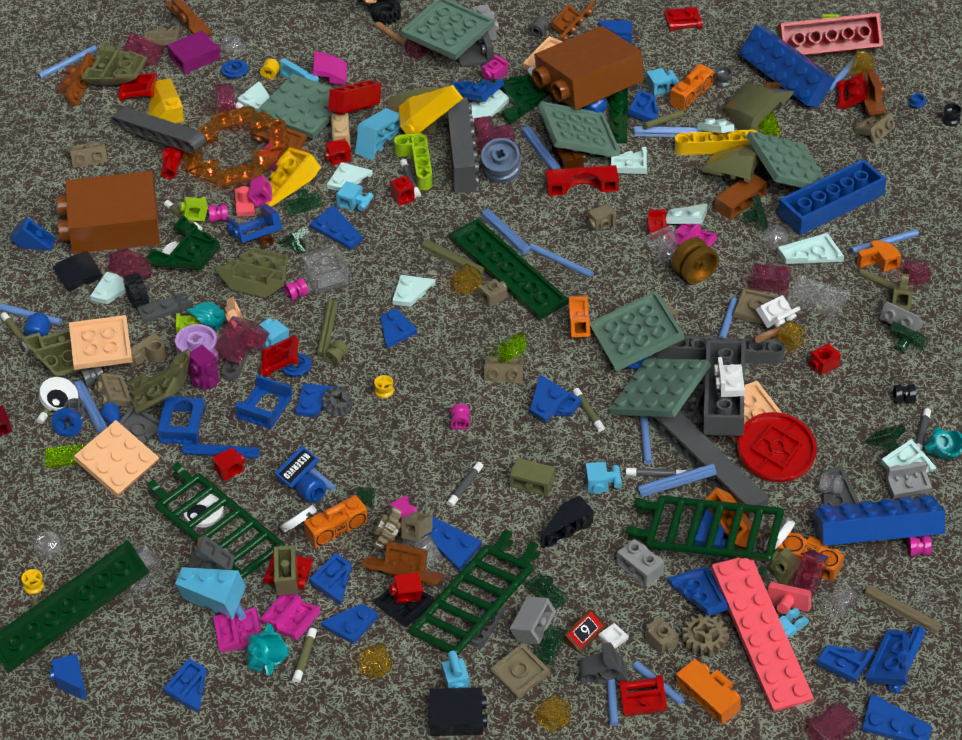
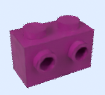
M203 345L195 348L190 353L189 374L192 384L196 388L200 387L203 391H206L209 388H214L219 383L216 356Z

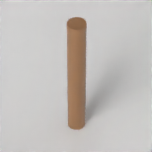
M377 22L375 24L376 28L409 50L413 47L411 43L382 23Z
M775 327L757 335L755 341L761 343L781 333V328Z

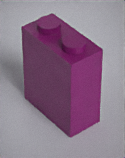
M202 30L167 45L168 57L184 74L220 60V47Z

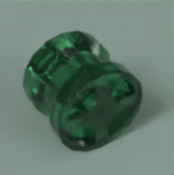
M358 486L357 497L364 505L374 507V487L364 489V487Z

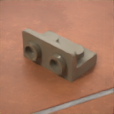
M886 112L876 116H868L854 129L856 134L870 135L872 143L876 144L895 128L891 112Z
M104 140L69 146L74 168L108 162Z
M486 356L484 381L522 383L524 357Z
M100 374L98 381L94 385L100 406L113 402L118 406L130 407L132 400L123 376Z

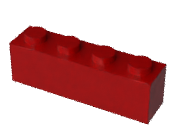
M366 80L329 89L328 110L335 111V114L344 115L345 112H355L356 109L363 110L364 107H373V105L379 104L381 83Z

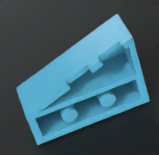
M385 108L359 123L357 126L358 134L355 154L373 160L375 153L378 150L382 151L384 148L382 145L386 141H391L401 130L399 113Z
M182 567L175 582L182 598L198 606L211 608L215 613H223L232 620L246 588L239 571Z

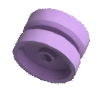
M193 324L186 326L178 332L175 338L177 355L186 349L192 351L203 345L216 356L218 361L217 335L212 328L203 324Z

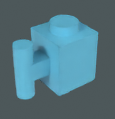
M663 68L647 71L646 84L654 96L670 92V84L675 86L680 82L672 70H669L666 74Z
M348 181L344 183L336 194L337 206L351 211L356 206L359 211H363L374 197L370 192L363 196L362 186Z
M268 318L251 329L253 335L259 334V343L264 349L289 338V329L277 319L272 321L271 318Z
M606 462L586 463L585 476L588 493L602 494L603 492H608V483H614V487L617 489L621 488L622 481L619 466L614 465L611 467L612 471L607 472Z
M456 651L449 652L448 657L450 661L442 662V675L446 688H469V676L463 658L458 659Z

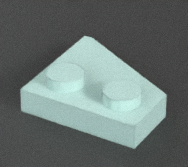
M257 82L238 97L237 102L257 111L270 96L262 84Z
M714 118L704 119L705 122L697 123L698 130L716 133L734 131V124L725 119L715 120Z
M642 147L641 151L636 153L628 151L619 156L611 157V165L617 166L618 173L647 174V147Z
M341 162L327 183V188L339 191L346 181L359 184L367 176L371 177L373 172L369 169Z
M106 272L90 295L91 300L109 304L115 298L125 294L124 276Z
M401 275L392 300L393 304L411 307L418 298L426 294V291L431 286H435L436 279Z

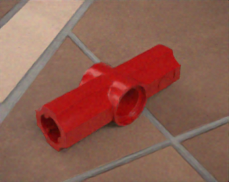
M167 146V149L164 148L161 176L166 179H173L177 176L179 165H182L180 162L183 159L182 150Z

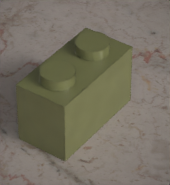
M517 458L510 473V487L547 497L555 481V467Z
M295 545L274 547V579L277 596L298 594V566Z

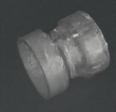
M822 473L819 485L820 493L833 492L835 495H841L844 483L843 475L831 476L829 473Z

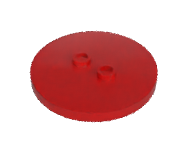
M767 412L752 417L744 424V436H738L737 453L743 466L759 479L769 482H789L802 477L811 469L816 458L817 445L810 429L799 419L784 413Z

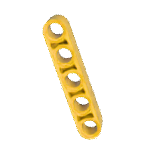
M734 130L726 133H679L675 136L674 151L678 155L715 154L728 148L751 145L746 136L749 131L754 133L758 131Z

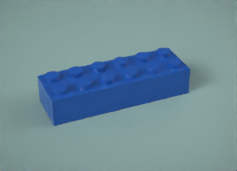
M755 24L739 51L741 56L784 89L793 91V95L807 106L819 107L835 81L834 77L771 30Z
M862 159L780 198L777 215L795 232L802 235L884 195L887 178L866 160Z
M922 495L920 498L902 497L900 500L881 499L880 502L861 501L859 504L841 503L839 506L821 505L818 508H813L814 531L823 546L945 534V510L934 496Z

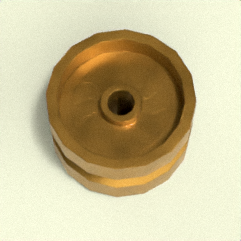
M691 237L678 246L671 258L673 269L692 285H696L709 278L719 263L718 254L699 237Z

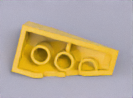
M171 79L158 80L154 88V97L150 98L147 114L173 123L184 122L182 104Z
M454 85L425 92L421 95L411 96L399 106L400 127L405 134L422 133L463 98Z
M290 147L285 151L276 163V171L270 175L272 201L265 204H268L270 207L274 206L310 182L317 175L321 166L312 154Z

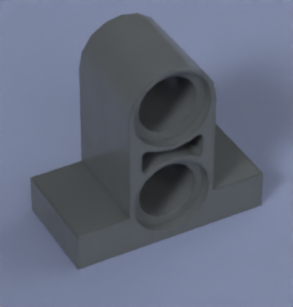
M203 535L198 538L196 551L190 554L187 568L232 570L235 556Z
M611 642L602 644L603 652L584 657L579 662L580 681L582 684L591 682L599 684L615 678L619 683L621 680L628 682L627 664Z

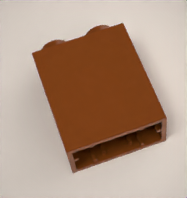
M599 26L534 54L536 68L532 70V78L538 88H545L553 94L558 102L563 101L574 110L644 81L641 50L604 26Z
M152 171L66 180V195L57 196L59 216L67 217V219L58 220L61 242L70 241L73 254L160 244L157 202Z

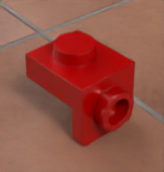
M665 209L648 210L647 225L649 238L668 236Z

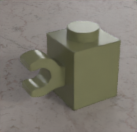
M909 274L901 275L900 285H894L892 304L905 310H911L913 287H908Z

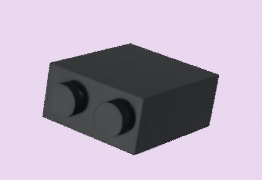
M482 687L430 689V736L483 735V727H487V714H483L482 709H487L486 696H482Z

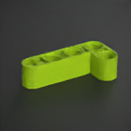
M422 133L397 135L394 138L395 155L399 157L412 156L416 184L420 190H429L433 183L426 135Z

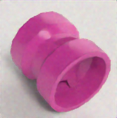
M221 204L220 206L209 205L210 223H215L218 220L227 221V204Z
M303 278L296 279L294 283L284 284L286 296L291 295L290 301L296 300L298 296L303 297L309 294L307 284Z
M465 404L452 406L450 409L452 429L467 430L470 427L469 407Z
M929 535L921 536V538L907 537L909 557H914L918 554L923 556L931 555L932 544Z

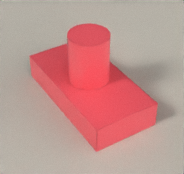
M241 186L235 189L237 217L255 215L254 203L247 196L251 187Z
M771 582L768 586L771 602L777 605V610L781 614H787L791 608H797L806 612L810 611L812 607L810 590Z

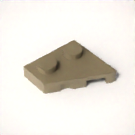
M180 24L175 25V29L166 31L164 27L145 32L144 46H167L178 41L181 29Z

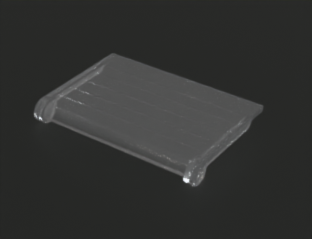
M798 275L786 301L838 319L851 296V292Z

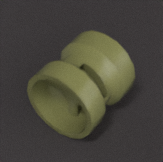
M335 340L331 343L330 348L326 349L323 353V359L326 363L338 366L341 358L348 354L349 349L342 341Z

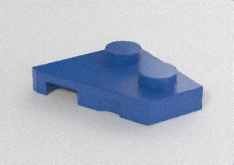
M540 375L530 408L531 414L547 423L570 398V392Z

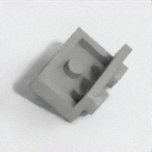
M889 302L884 303L879 318L912 334L921 329L924 323L923 320L919 319L918 315Z
M913 462L903 466L895 465L888 469L885 480L892 499L931 492L932 485L926 473L927 462Z

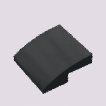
M88 251L68 257L53 266L69 292L75 290L83 283L87 285L92 284L103 276Z
M388 588L374 600V604L401 625L407 627L423 614L433 603L434 598L423 592L420 601L395 604L394 596L390 595Z

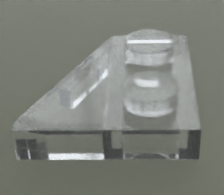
M673 225L641 237V240L663 264L671 263V258L679 246L676 230Z

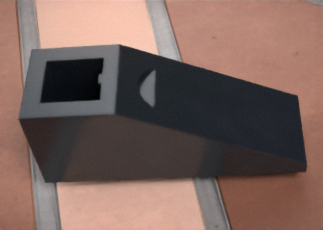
M580 495L563 503L541 534L542 548L548 545L553 546L558 540L564 537H571L576 531L581 528L586 529L593 523L594 511Z

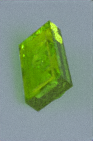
M772 110L759 124L762 134L767 136L781 134L780 127Z
M518 333L501 342L499 361L506 363L524 353L527 348L526 334Z
M85 444L45 448L46 468L77 465L78 463L74 460V455L83 449Z

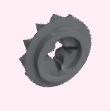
M336 386L331 389L328 388L322 398L325 409L333 415H345L353 406L350 392L347 393L344 391V388H337ZM340 396L341 402L336 406V398Z

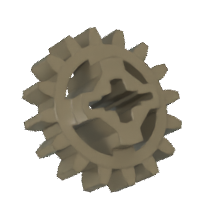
M393 506L386 515L381 514L372 531L375 534L372 546L382 550L389 541L393 542L401 527V523L398 522L401 518V510Z
M698 614L697 619L692 616L690 622L686 621L685 627L682 628V642L686 643V649L692 647V653L694 654L699 651L700 656H703L704 653L712 656L713 651L719 654L720 648L725 649V645L728 642V628L724 627V621L717 622V616L713 619L710 618V615L702 617L701 614Z

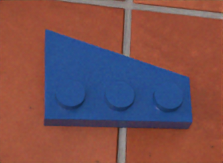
M497 79L495 83H489V80H482L476 84H473L472 81L453 82L450 85H454L462 97H467L468 100L485 102L492 94L504 86L503 79Z
M334 205L310 223L311 229L349 250H352L363 241L360 233Z
M433 516L432 531L424 535L459 572L482 545L481 540Z
M707 566L667 578L668 583L677 592L709 616L728 610L727 602Z
M886 631L866 674L868 683L907 686L909 636L906 631Z
M871 693L862 731L895 740H929L932 730L931 725Z

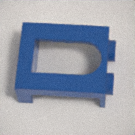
M268 204L260 206L263 217L238 224L228 216L226 228L229 234H232L235 239L237 238L243 243L281 230L282 225L279 213ZM268 225V227L243 235L244 232Z
M256 375V387L245 403L238 401L235 406L236 418L272 429L292 399L291 386ZM266 394H274L279 398V402L272 412L255 407L261 397Z
M169 397L165 399L158 427L159 443L199 444V428L203 412H206L205 399ZM173 411L191 412L188 427L170 426Z

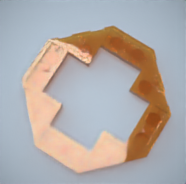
M250 106L214 114L209 124L203 125L197 130L205 136V144L218 142V130L250 123L252 133L268 130L270 147L253 151L254 163L221 170L219 159L203 162L202 146L193 154L183 151L186 172L220 187L249 182L261 176L289 149L285 120L280 118L278 120L274 119L272 115L263 111L257 112Z

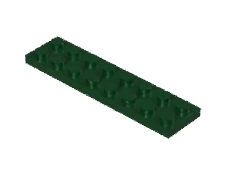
M479 219L449 233V239L476 264L484 267V271L493 279H496L498 282L503 281L507 286V292L538 320L568 305V298Z
M127 540L0 630V661L8 672L17 668L150 573L130 541Z

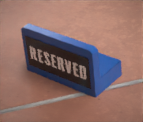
M301 446L275 472L276 479L280 484L284 485L286 483L290 488H294L300 478L308 474L319 463V459L304 446Z

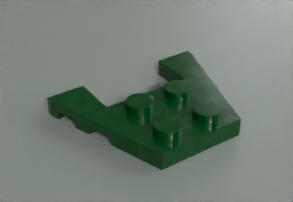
M531 75L509 77V80H503L504 86L500 90L509 97L510 102L514 106L502 110V117L510 125L546 98V93L542 88L536 86ZM492 79V82L489 83H495L497 79Z
M182 215L174 224V231L186 235L170 254L153 249L146 256L144 262L145 265L202 270L220 249V242L207 232L199 230L196 224H191Z

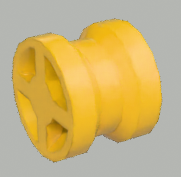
M267 59L260 69L262 77L274 79L280 70L279 62L274 59Z
M381 375L375 379L376 396L388 398L393 395V379L390 376Z
M30 569L23 573L21 580L26 593L37 594L43 590L44 582L39 570Z

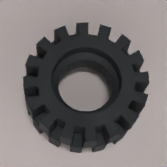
M378 0V2L371 5L372 20L375 23H383V25H386V23L392 25V22L396 23L401 17L400 3L396 2V0Z
M139 272L124 276V287L132 307L135 309L149 304L146 286Z

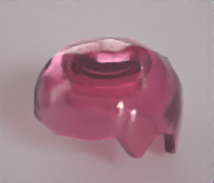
M907 260L903 264V274H909L910 284H924L931 278V269L921 264L920 261L912 264L911 260Z

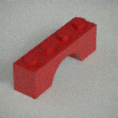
M617 166L546 170L548 196L566 195L571 187L579 184L592 185L600 192L619 191Z

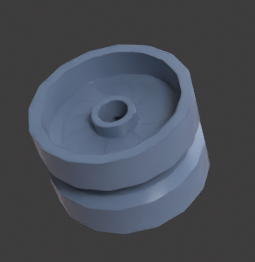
M497 138L489 141L483 147L481 153L484 175L489 180L506 183L517 178L521 171L519 148L513 141L506 138Z

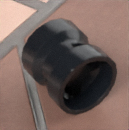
M947 104L944 107L942 122L947 126H957L960 123L962 108L957 104Z
M894 385L893 397H896L894 403H915V385Z

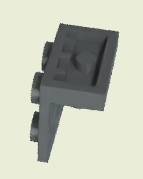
M488 31L458 57L460 67L486 64L494 59L493 44Z

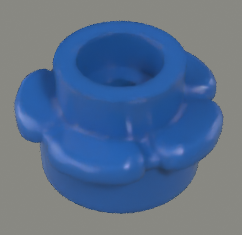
M920 93L913 94L909 99L912 107L922 108L926 104L925 96Z

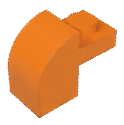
M872 241L870 242V248L858 251L856 264L859 268L877 263L880 269L886 272L900 267L902 255L888 242Z
M588 295L569 296L571 337H590Z

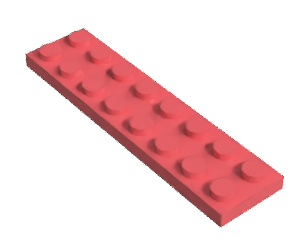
M736 558L713 564L711 571L727 602L731 618L772 712L813 702L814 697L754 561L747 558Z

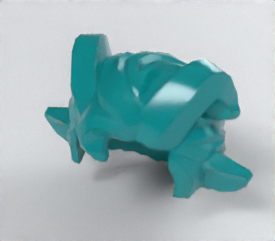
M202 302L187 309V312L197 318L200 323L210 328L215 327L213 329L215 332L221 328V324L226 319L225 311L212 302Z
M941 427L934 428L933 435L925 443L924 449L926 454L935 455L947 460L958 457L961 454L960 452H962V434L959 431H944Z
M267 623L264 631L249 635L247 638L249 643L247 647V665L250 670L261 672L265 669L266 675L269 676L273 673L274 666L281 664L286 657H289V646L283 641L281 635L274 633L272 624Z

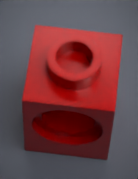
M346 138L325 143L326 151H324V157L326 161L330 162L331 166L341 164V162L352 161L351 148Z
M407 176L390 181L391 196L398 206L415 201L414 185Z
M827 343L811 352L810 367L813 371L823 375L839 367L841 354L830 343Z
M233 447L212 457L214 470L223 481L244 472L243 464H245V459Z
M419 572L394 575L392 584H389L390 595L394 596L395 604L420 601L423 588Z

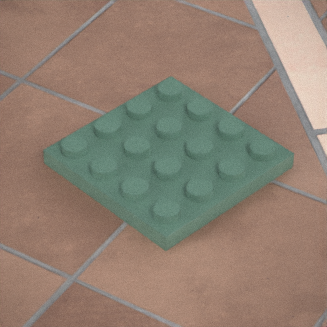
M435 0L400 31L402 37L456 60L495 25V21L453 1Z
M292 74L255 112V117L274 125L278 124L314 139L331 121V115L335 113V111L328 110L329 89L333 88Z
M540 102L538 107L554 147L570 149L575 152H587L592 155H604L608 158L620 155V149L604 113H596L585 109L574 110L569 106Z
M749 131L746 138L774 182L803 188L824 178L820 167L816 165L813 160L814 158L808 153L803 143H795L788 139L783 140L775 136H767L760 132L754 133Z
M657 290L590 322L591 330L616 372L686 339Z
M645 359L609 410L614 415L675 417L711 367L709 360Z

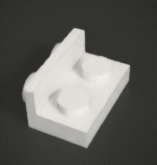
M783 295L756 309L767 328L774 325L777 328L786 321L793 320L797 317L795 313L801 310L799 306L791 309Z
M718 357V364L714 365V375L718 376L716 377V389H720L721 397L745 396L741 364L723 365L722 357Z

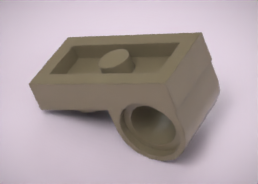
M155 333L151 334L131 348L132 362L127 363V365L132 368L143 363L146 358L155 363L163 361L166 358L164 341Z

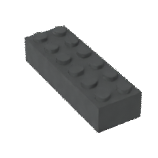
M462 97L463 99L447 112L454 193L476 192V186H479V177L475 175L479 172L478 162H476L477 150H475L476 139L474 138V127H472V105L468 104L467 97Z
M707 340L706 360H709L711 367L705 374L704 435L744 436V396L721 397L720 389H716V377L718 376L714 375V365L718 364V357H722L723 365L741 364L745 388V341Z

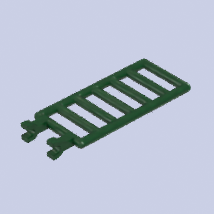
M179 462L172 465V469L175 471L172 473V476L182 481L183 484L169 494L154 479L147 483V486L150 488L148 494L159 500L155 504L156 509L196 543H198V538L203 535L210 538L238 516L245 520L246 523L218 543L219 546L225 549L251 528L260 533L233 554L235 557L232 570L239 571L242 579L268 561L274 553V547L285 546L282 540L201 473L191 476ZM199 482L205 487V489L172 512L166 507L167 504ZM211 493L219 499L187 523L179 518ZM224 505L233 510L201 535L193 529ZM266 539L274 544L273 547L241 570L234 564Z
M664 495L659 496L657 502L635 498L633 505L637 507V513L644 514L650 512L654 514L649 530L627 525L625 533L629 535L628 540H645V546L650 549L770 562L774 555L784 509L780 507ZM664 505H676L666 542L654 541ZM684 506L695 507L686 543H674ZM703 509H715L705 546L694 545ZM723 510L735 511L725 549L715 548L714 543ZM743 512L755 513L745 551L733 550ZM763 514L775 515L766 552H753Z
M504 530L493 547L490 545L483 546L408 629L409 634L448 653L456 651L458 656L532 573L534 566L530 563L540 556V552L536 551L539 545L531 541L524 554L520 558H516L504 552L506 548H510L514 543L513 540L509 539L512 536V532ZM487 554H490L523 570L516 577L482 560ZM477 567L511 584L506 590H503L470 575V573ZM463 581H466L498 596V599L491 604L457 587ZM452 594L486 610V612L479 618L445 602V600ZM440 608L474 624V626L466 632L432 615ZM427 622L461 638L456 646H453L419 629Z

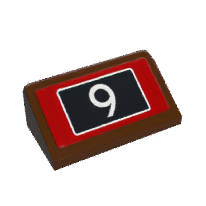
M589 609L565 632L564 643L581 654L607 626L593 610Z

